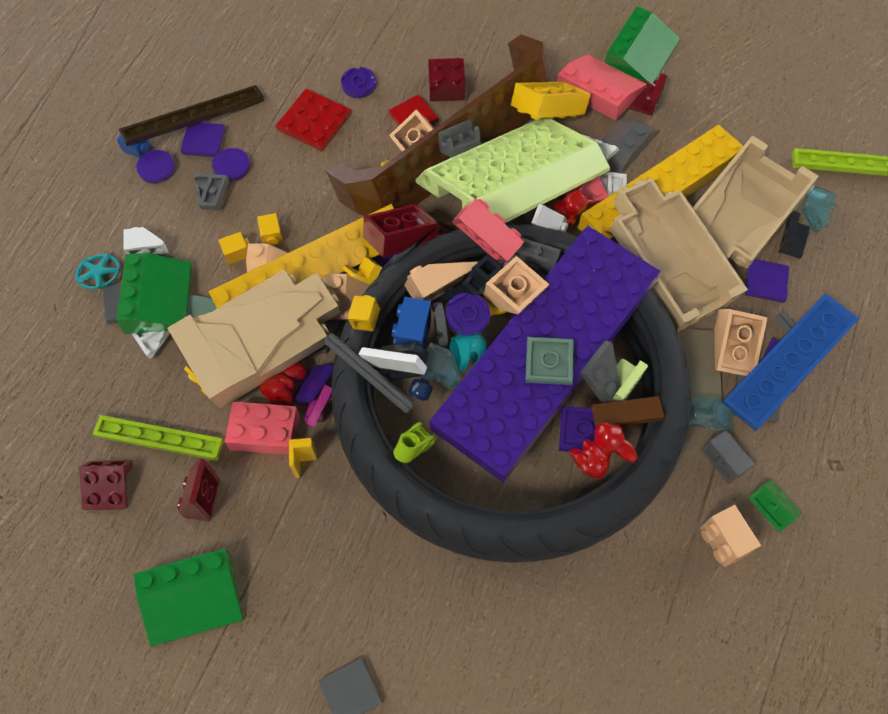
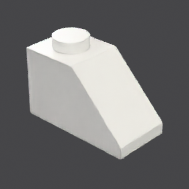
M538 205L531 222L534 226L555 229L565 233L568 228L565 216L544 205Z
M144 227L124 229V251L126 254L149 253L158 256L169 255L164 242Z

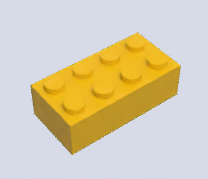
M564 81L516 83L511 106L517 108V111L520 113L530 114V117L536 120H541L542 118L553 119L554 117L565 118L566 116L577 117V115H585L591 93Z

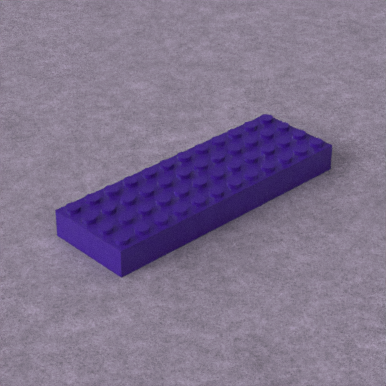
M587 226L545 277L544 280L549 286L521 313L515 314L430 419V430L504 483L583 380L580 374L582 369L604 341L612 342L656 284L661 271ZM527 337L573 339L572 385L525 383Z

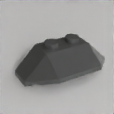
M620 119L600 140L604 143L615 145L620 149L607 161L610 166V171L608 172L622 174L659 131L645 122Z

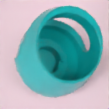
M480 333L473 336L457 334L451 338L449 348L455 370L458 372L465 371L469 360L475 365L488 349L487 341Z

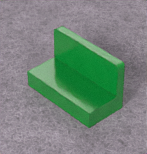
M771 479L748 497L778 532H781L802 514L797 506Z

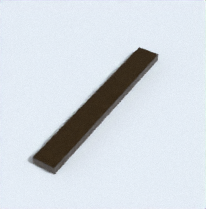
M257 85L120 128L119 133L126 146H130L263 102L264 96Z

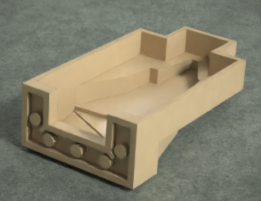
M754 136L750 137L693 207V210L729 261L731 258L737 265L743 266L746 269L749 268L779 228L785 224L792 212L803 202L819 177L803 166L795 175L765 157L764 154L769 145Z
M649 178L645 181L641 179L634 183L632 187L628 188L626 186L617 192L613 203L620 215L614 219V224L610 227V231L620 246L661 271L656 284L651 290L669 314L677 332L716 313L718 309L729 306L748 290L680 190L663 195L653 179Z
M282 270L213 312L194 318L188 315L167 329L209 400L221 409L261 385L270 377L279 374L326 345L325 339L330 333L324 322L341 313L338 307L341 303L335 294L331 295L327 290L330 288L324 277L320 279L317 273L297 283L292 274L288 275L285 270Z

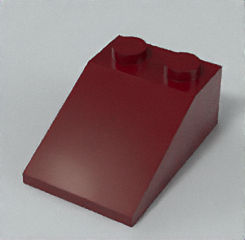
M417 204L365 215L363 220V238L382 257H389L407 249L436 228L438 223Z
M199 459L189 470L188 476L184 478L183 497H180L177 505L179 513L184 518L203 521L211 520L220 478L205 459Z

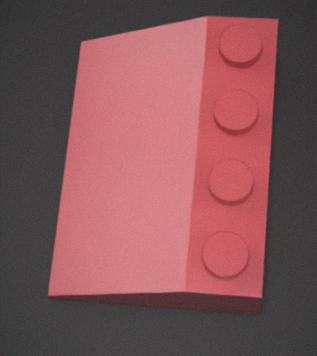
M589 54L568 63L559 72L557 82L564 81L591 93L587 106L615 121L618 120L647 86V84Z

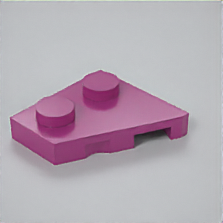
M328 382L324 384L314 400L309 402L303 419L306 424L313 427L316 422H320L324 414L323 408L325 404L329 403L332 399V387Z

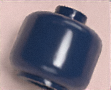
M421 378V380L414 379L408 390L410 395L421 401H427L433 391V387L429 384L430 381L425 378Z

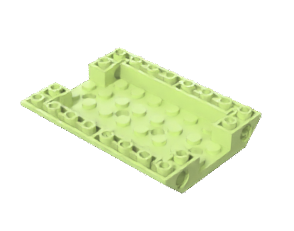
M542 118L424 170L416 178V183L438 198L446 196L448 193L455 195L462 200V209L475 198L477 200L482 199L489 205V211L494 215L496 213L499 214L506 222H509L538 207L539 204L542 205L610 171V166L597 142L552 119Z

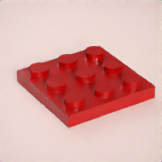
M305 88L276 124V128L288 136L323 151L349 118L351 109Z

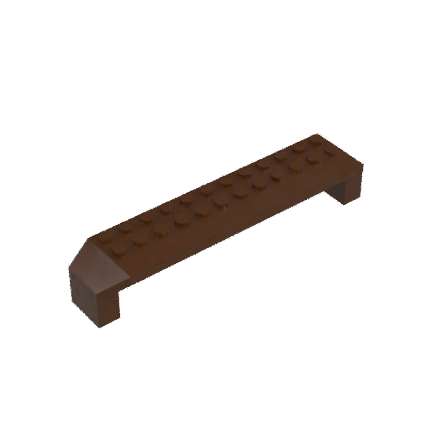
M522 34L510 41L508 46L514 67L512 73L383 166L355 170L340 162L328 170L326 173L339 202L363 216L369 215L392 204L394 209L418 204L430 195L431 192L417 184L416 178L424 170L451 158L440 152L438 132L470 120L472 121L473 132L474 127H479L480 141L484 144L521 127L529 121L531 115L518 112L517 108L511 106V101L516 83L550 82L543 42Z

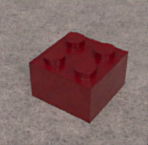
M464 58L428 59L430 102L465 100Z

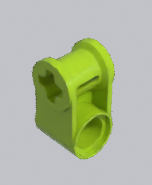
M417 422L400 436L393 452L394 456L398 461L408 463L422 452L427 451L435 443L437 436L431 435L423 428L421 422Z

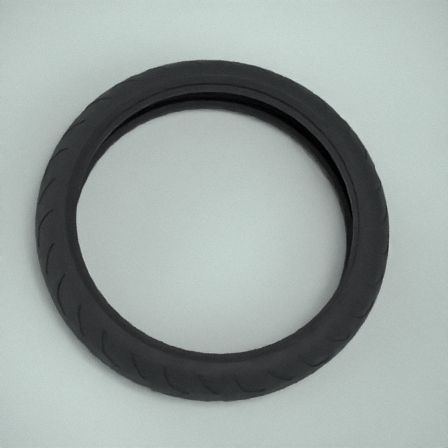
M505 224L510 229H516L522 235L520 238L560 249L558 261L578 238L559 230L541 226ZM460 229L438 236L412 249L385 269L362 294V296L369 295L374 297L380 307L374 331L353 329L347 319L340 340L357 355H359L361 348L381 350L382 346H386L392 335L394 324H398L397 309L399 304L403 305L404 297L412 298L404 286L408 279L407 276L411 274L410 271L419 265L423 268L428 264L478 263L488 253ZM650 290L619 332L629 345L637 365L640 361L648 365L644 375L641 377L644 398L659 396L664 419L642 423L640 437L635 448L637 453L635 462L627 461L611 479L585 496L566 504L543 510L521 512L481 508L452 498L426 483L405 463L395 458L394 449L385 437L374 411V386L337 354H335L332 374L333 415L343 451L356 476L372 498L402 526L436 546L471 558L509 563L536 562L570 555L609 538L632 522L656 498L675 468L688 430L691 412V379L688 361L677 329L657 296Z

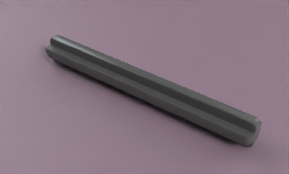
M332 333L326 337L325 344L402 411L408 413L413 408L414 403L338 337Z

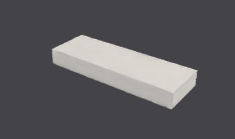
M361 348L359 352L361 358L373 367L423 375L427 369L418 355L371 348Z

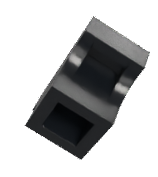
M487 254L472 267L471 273L462 283V288L469 294H476L482 297L486 283L504 267Z

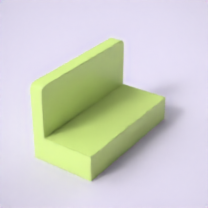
M621 359L617 364L620 388L610 401H625L644 375L648 365L640 361L635 367L625 359Z

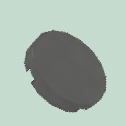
M442 302L433 303L432 310L435 312L434 326L438 345L446 346L448 345V335Z

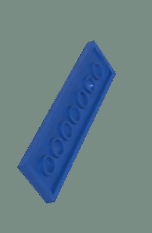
M825 293L728 395L722 404L754 431H757L852 328L859 318Z

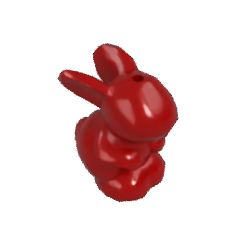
M583 185L578 186L576 191L569 192L563 201H556L549 208L565 216L566 223H568L567 229L575 223L576 215L584 211L586 206L596 203L595 199L587 200L585 194L582 193Z
M300 360L279 374L267 379L259 385V389L271 404L293 406L292 395L296 392L294 388L295 383L301 382L307 377L308 369Z
M606 422L598 424L595 428V441L585 440L583 441L584 448L582 450L572 448L569 451L571 458L585 476L588 475L599 479L605 477V473L610 465L611 453L615 452L629 462H635L637 459L636 449L625 440L622 428L619 425Z

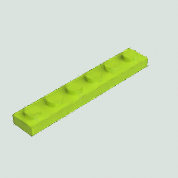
M794 148L792 152L793 168H801L803 166L813 170L888 176V156Z
M104 415L99 416L92 434L96 438L218 461L224 443L222 438Z

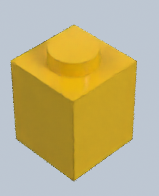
M277 214L258 216V225L263 244L274 246L278 243H283Z
M241 232L218 240L228 265L246 259L248 244L250 243L247 238L243 239Z
M369 295L354 296L347 318L353 329L374 331L380 311L376 299Z

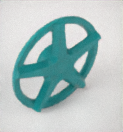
M109 253L97 254L85 260L82 259L81 264L76 269V281L86 289L106 287L119 275L120 264ZM102 258L96 265L90 263L92 260ZM108 259L112 260L117 268H106L105 265ZM84 266L87 269H89V272L80 276V272ZM107 273H115L111 280L102 284V279L106 277ZM92 277L96 282V286H87L82 282Z

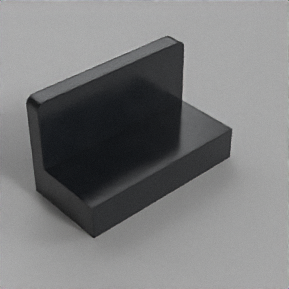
M793 211L786 222L778 252L801 259L810 226L798 223L801 213Z
M415 341L382 346L381 348L384 351L418 355L424 364H426L429 354ZM389 369L387 374L389 380L422 376V374Z

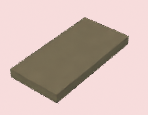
M683 329L678 334L688 361L691 379V407L721 409V371L715 370L714 331Z

